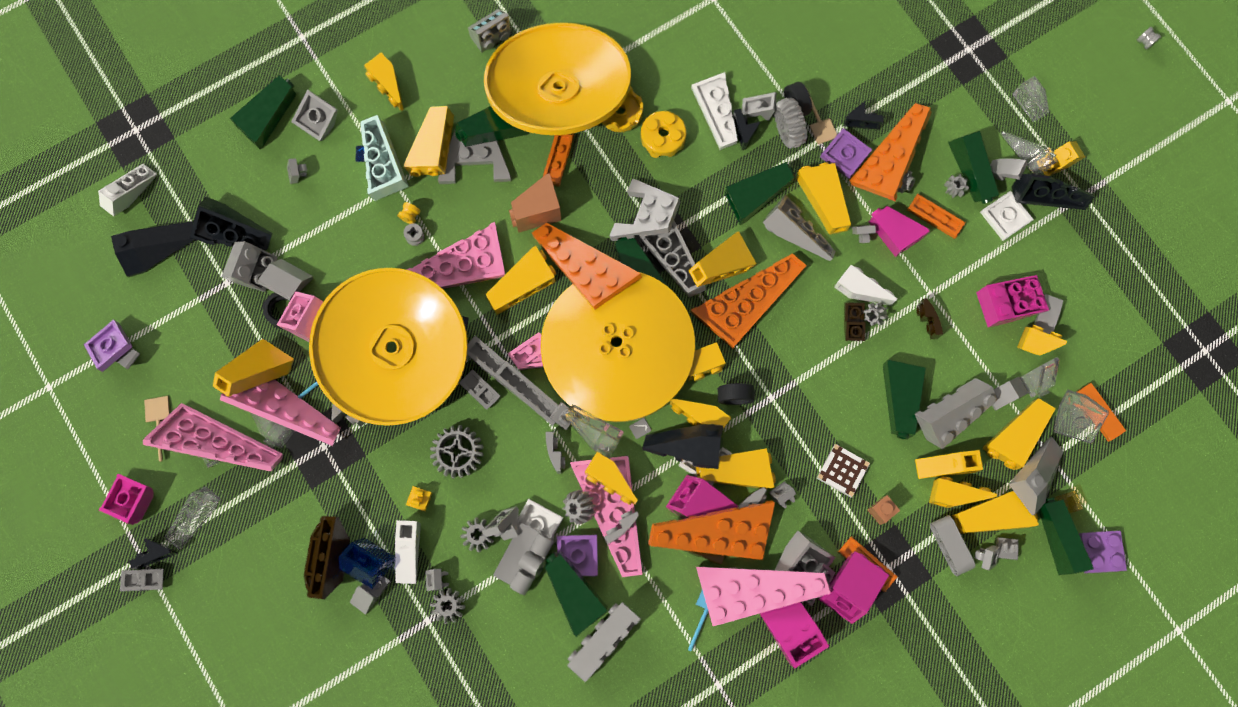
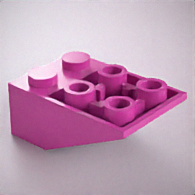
M1037 275L986 285L976 292L988 328L1049 311Z
M801 602L759 613L788 663L794 668H797L829 647L819 628Z

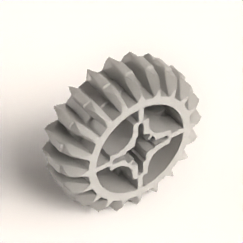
M794 98L781 99V101L776 103L774 113L780 139H782L787 148L799 147L806 143L807 125L805 124L803 112Z
M461 425L458 426L457 431L454 426H451V432H448L445 428L443 429L445 435L442 436L438 433L437 436L440 440L432 441L437 446L430 447L431 451L436 452L430 455V458L437 459L433 462V465H440L437 469L438 472H442L445 469L444 476L447 477L451 472L453 479H455L456 473H458L460 478H463L464 471L469 476L471 473L468 469L477 470L474 463L481 464L477 457H483L484 454L478 452V450L483 449V445H477L481 439L475 438V432L469 434L470 429L468 427L463 432ZM456 437L451 446L443 447L448 440ZM462 437L471 442L472 450L462 447ZM455 448H459L462 451L458 456H455L453 450H456ZM442 453L451 456L452 467L444 463ZM471 457L466 464L458 467L462 458Z

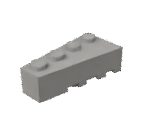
M673 221L669 233L645 236V234L639 235L641 242L688 298L706 291L705 285L696 286L689 273L695 262L675 221Z
M975 378L958 388L955 394L944 396L943 401L938 404L932 403L927 406L928 409L926 411H919L915 413V416L926 440L943 449L998 399L992 386Z
M623 602L620 605L615 603L608 611L610 614L609 618L606 621L602 618L594 627L597 630L593 636L588 634L581 642L583 645L582 649L579 652L574 650L568 657L570 662L567 666L584 682L591 677L606 657L617 647L618 643L625 638L632 627L640 620Z

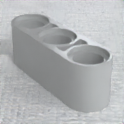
M947 515L930 523V529L953 574L959 576L974 569L975 562L953 519Z

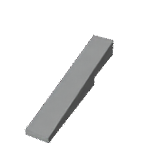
M474 336L468 343L467 356L553 426L555 422L550 419V416L558 407V404L510 363L503 360L478 337Z

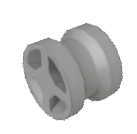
M1150 27L1137 41L1142 42L1147 50L1161 38V35L1156 34L1154 29Z
M414 223L405 227L403 233L406 241L412 246L422 244L425 237L422 228Z

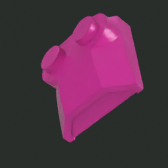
M117 474L99 511L127 524L134 525L142 520L152 501L153 489L121 474Z

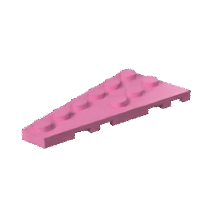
M495 222L481 231L478 230L474 235L465 240L462 239L443 249L430 259L427 258L421 261L422 263L406 269L421 274L439 285L442 289L503 277L505 270Z
M275 379L230 397L222 393L220 400L332 446L341 427L304 400L298 398L297 395Z
M183 403L143 439V445L266 471H272L283 459L282 453Z
M628 456L609 458L615 462L632 490ZM591 460L570 462L583 492H589V497H594L592 502L597 505L593 508L596 512L594 517L603 537L607 536L606 532L614 527H617L618 530L621 529L619 520L622 519L621 515L628 511L635 513L634 504L628 505L620 500V495L616 493L611 495L603 490L604 486L600 483L595 485L586 479L585 470ZM635 521L623 536L608 545L622 577L642 575Z
M696 567L713 626L831 594L825 573Z

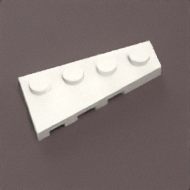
M725 72L692 84V91L719 149L737 144Z

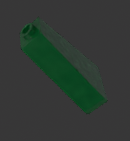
M278 75L230 118L231 121L253 144L262 149L294 100L296 93L293 88L295 86L288 78L284 80Z
M491 106L457 122L455 130L456 138L465 147L524 136L530 133L504 121Z
M978 131L949 141V146L962 176L968 180L966 185L969 187L974 203L981 201L982 204L993 201L992 197L998 196L999 193L981 132Z
M787 162L726 187L724 194L739 225L744 224L792 184L795 174Z
M618 238V241L615 243V251L619 262L637 272L652 276L667 286L634 238Z
M887 360L883 364L891 434L897 435L899 439L908 440L916 434L917 419L915 413L919 412L926 367Z
M1055 497L1046 499L1044 505L1039 509V513L1058 575L1076 574L1093 570L1092 562L1064 500L1056 501Z
M561 551L558 554L554 552L546 559L545 569L575 637H577L606 613L608 607Z

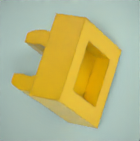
M413 486L406 505L426 512L432 492Z

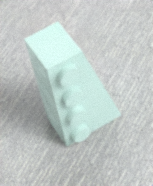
M378 115L361 121L368 195L374 201H377L409 187L385 123Z

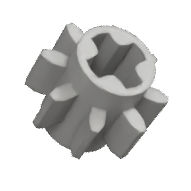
M908 170L907 174L904 175L902 187L898 189V192L903 193L913 188L915 178L911 176V171Z
M961 174L957 177L951 175L949 181H946L944 184L947 187L945 193L951 195L952 198L957 195L961 198L964 192L969 189L966 186L968 180L961 177Z
M881 302L876 305L874 303L868 304L869 309L863 311L866 317L864 320L870 322L871 326L876 323L880 326L884 324L883 319L889 317L886 315L888 308L881 306Z

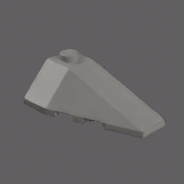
M784 195L764 219L763 224H765L766 229L801 248L831 261L836 251L821 234L814 232L811 221H805L800 215L802 213L801 209Z
M1049 437L1009 483V486L1031 515H1035L1044 505L1063 454L1062 449L1053 437Z
M797 531L786 545L775 571L811 572L821 562L829 567L835 557L811 538Z

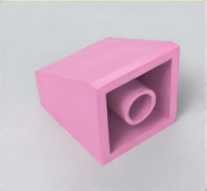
M295 292L277 326L309 342L312 324L323 301L313 295Z

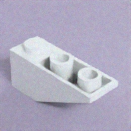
M144 164L138 166L98 191L100 206L112 216L119 214L136 200L155 179L157 174Z
M850 265L834 286L850 299L872 303L881 302V304L891 306L897 300L890 290L882 288L875 279L867 277L860 268Z
M397 521L396 583L416 584L421 525L417 521Z

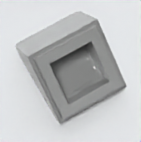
M131 348L117 359L116 362L129 369L140 353Z

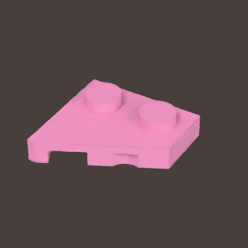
M537 333L508 353V356L518 370L544 367L541 357L540 333Z

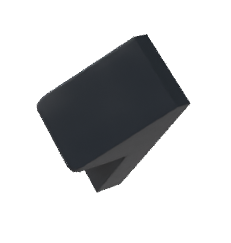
M864 101L846 116L843 127L879 130L883 123V115L876 113L865 114L866 101Z
M740 108L734 110L732 117L741 149L746 150L756 134L760 122L748 124L745 114L743 115Z
M144 538L148 551L136 554V558L129 560L132 569H141L178 553L177 550L153 539Z

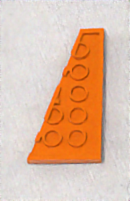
M915 103L850 179L851 185L896 202L898 189L902 187L903 177L909 170L916 152V145L921 140L920 135L926 128L932 113L930 107Z
M548 223L532 232L533 238L594 310L642 278L641 273Z
M790 254L767 269L756 273V275L749 279H745L722 292V294L709 299L704 304L691 309L690 313L731 348H734L807 265L794 254Z
M771 500L758 505L751 504L742 508L735 507L710 512L702 516H690L682 520L675 519L652 524L648 544L654 547L763 560L775 502Z

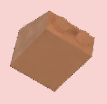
M550 173L543 176L511 202L510 218L513 227H517L518 233L541 227L545 223L552 224L561 221L560 206Z

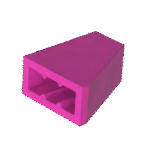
M888 206L882 210L881 208L875 210L868 222L870 225H875L876 233L895 257L919 242L930 232L928 228Z

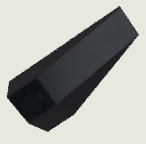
M1022 174L1020 180L1016 179L1011 187L1016 203L1086 210L1094 198V195L1047 175Z
M193 221L131 230L111 236L115 255L126 276L129 278L146 273L160 261L167 260V257L174 252H179L195 242L196 239L190 237Z

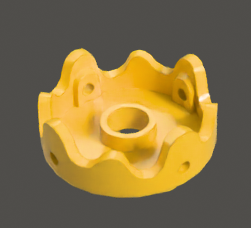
M631 86L624 103L621 105L625 112L623 114L615 112L611 117L602 122L607 129L615 132H626L639 124L643 114L642 98L634 93Z
M658 111L645 119L641 127V143L653 158H658L659 156L672 157L684 148L686 126L678 115L669 111ZM665 129L669 134L661 136L658 132Z

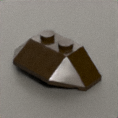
M321 516L320 522L310 536L304 570V582L308 591V598L325 600L344 579L350 539L339 517Z

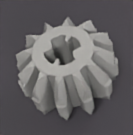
M583 490L570 492L567 498L563 500L566 505L562 508L566 510L565 517H569L570 522H575L576 524L590 521L592 516L596 514L593 508L597 505L592 502L594 497H589V492H583Z
M475 518L474 525L470 520L467 521V524L470 526L469 529L462 527V530L467 532V534H462L460 537L462 539L467 538L463 545L467 546L470 544V551H473L476 546L477 552H481V545L487 550L489 547L486 542H494L492 539L485 537L482 531L486 527L487 520L483 519L479 524V519ZM476 530L483 533L482 536H479V540L473 537V534L477 532Z
M450 588L447 589L446 594L443 590H440L441 598L434 595L433 598L437 603H430L431 607H436L431 614L439 613L436 618L437 621H440L444 616L443 621L445 624H448L449 616L452 622H456L455 614L459 617L463 615L458 609H465L464 605H459L460 602L464 601V598L456 599L459 592L455 591L452 595V589ZM451 601L452 604L450 606H452V609L445 611L444 602L449 603Z

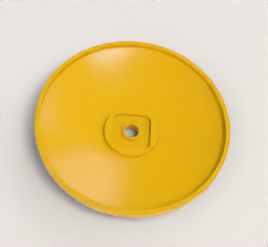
M574 23L544 24L528 28L513 35L495 50L484 72L486 96L490 106L498 116L518 129L540 135H566L597 126L611 117L621 107L631 85L630 63L621 46L610 36L597 29Z
M399 268L368 270L341 283L320 306L312 324L309 340L311 367L323 393L338 409L347 415L375 425L410 423L429 415L439 408L451 396L461 380L468 354L466 327L462 315L451 297L430 279L421 274ZM390 342H395L397 345V350L394 353H390L387 350V345Z
M641 273L642 278L596 310L572 284L552 305L544 322L541 335V357L548 380L558 395L568 405L591 418L608 422H627L649 416L666 406L679 393L690 374L695 353V336L690 316L681 300L668 286L644 273ZM613 338H621L622 344L619 347H614L611 344Z

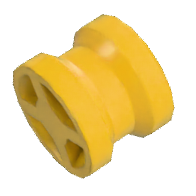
M404 202L403 210L397 216L408 224H415V218L420 214L421 210L413 204Z

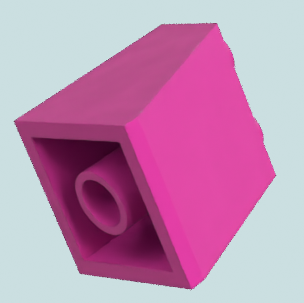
M690 475L685 476L666 505L667 509L682 519L738 507V505L704 479Z
M855 551L846 559L829 585L831 594L821 596L819 600L853 624L867 614L889 575L880 566L874 565L867 560L866 556Z

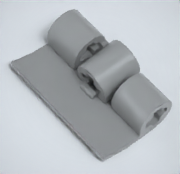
M521 523L518 536L511 540L493 576L510 584V588L517 593L526 595L534 578L542 572L545 566L544 560L554 540Z

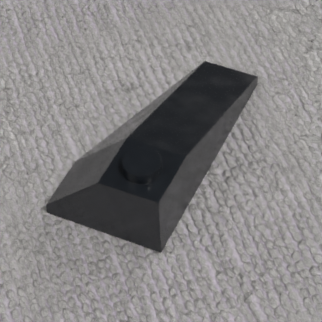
M205 197L197 207L190 237L206 244L215 245L218 243L230 247L235 242L245 241L262 250H268L273 233L226 204Z
M701 424L649 434L645 436L642 448L643 451L663 457L667 455L673 456L679 462L683 460L692 462V466L719 469L723 447V426Z

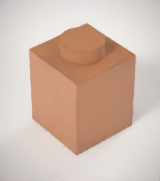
M888 495L881 497L867 509L879 525L888 522L900 511Z

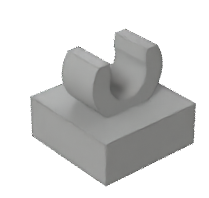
M296 158L288 159L287 171L290 184L298 183L299 177H305L307 172L306 164L297 165Z
M875 225L852 227V234H859V243H870L869 233H876Z
M560 403L550 416V419L564 430H567L577 414L564 403Z
M786 482L781 483L769 492L771 498L783 508H787L785 505L787 500L795 502L793 496L796 495V492Z
M996 538V546L1000 547L998 558L1018 560V540Z
M992 545L987 549L980 548L979 551L976 550L975 559L983 561L981 568L991 570L996 567L1000 547Z
M441 569L427 570L426 591L441 590L442 587L449 586V583H443L441 577L448 575V572H441Z

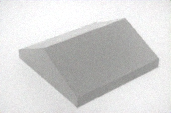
M307 90L291 122L317 140L322 141L334 127L338 109L310 90Z
M280 259L268 265L259 278L258 283L290 301L294 293L300 292L313 279V276Z

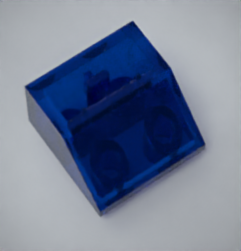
M366 538L351 542L339 556V569L371 589L377 585L395 563V556Z

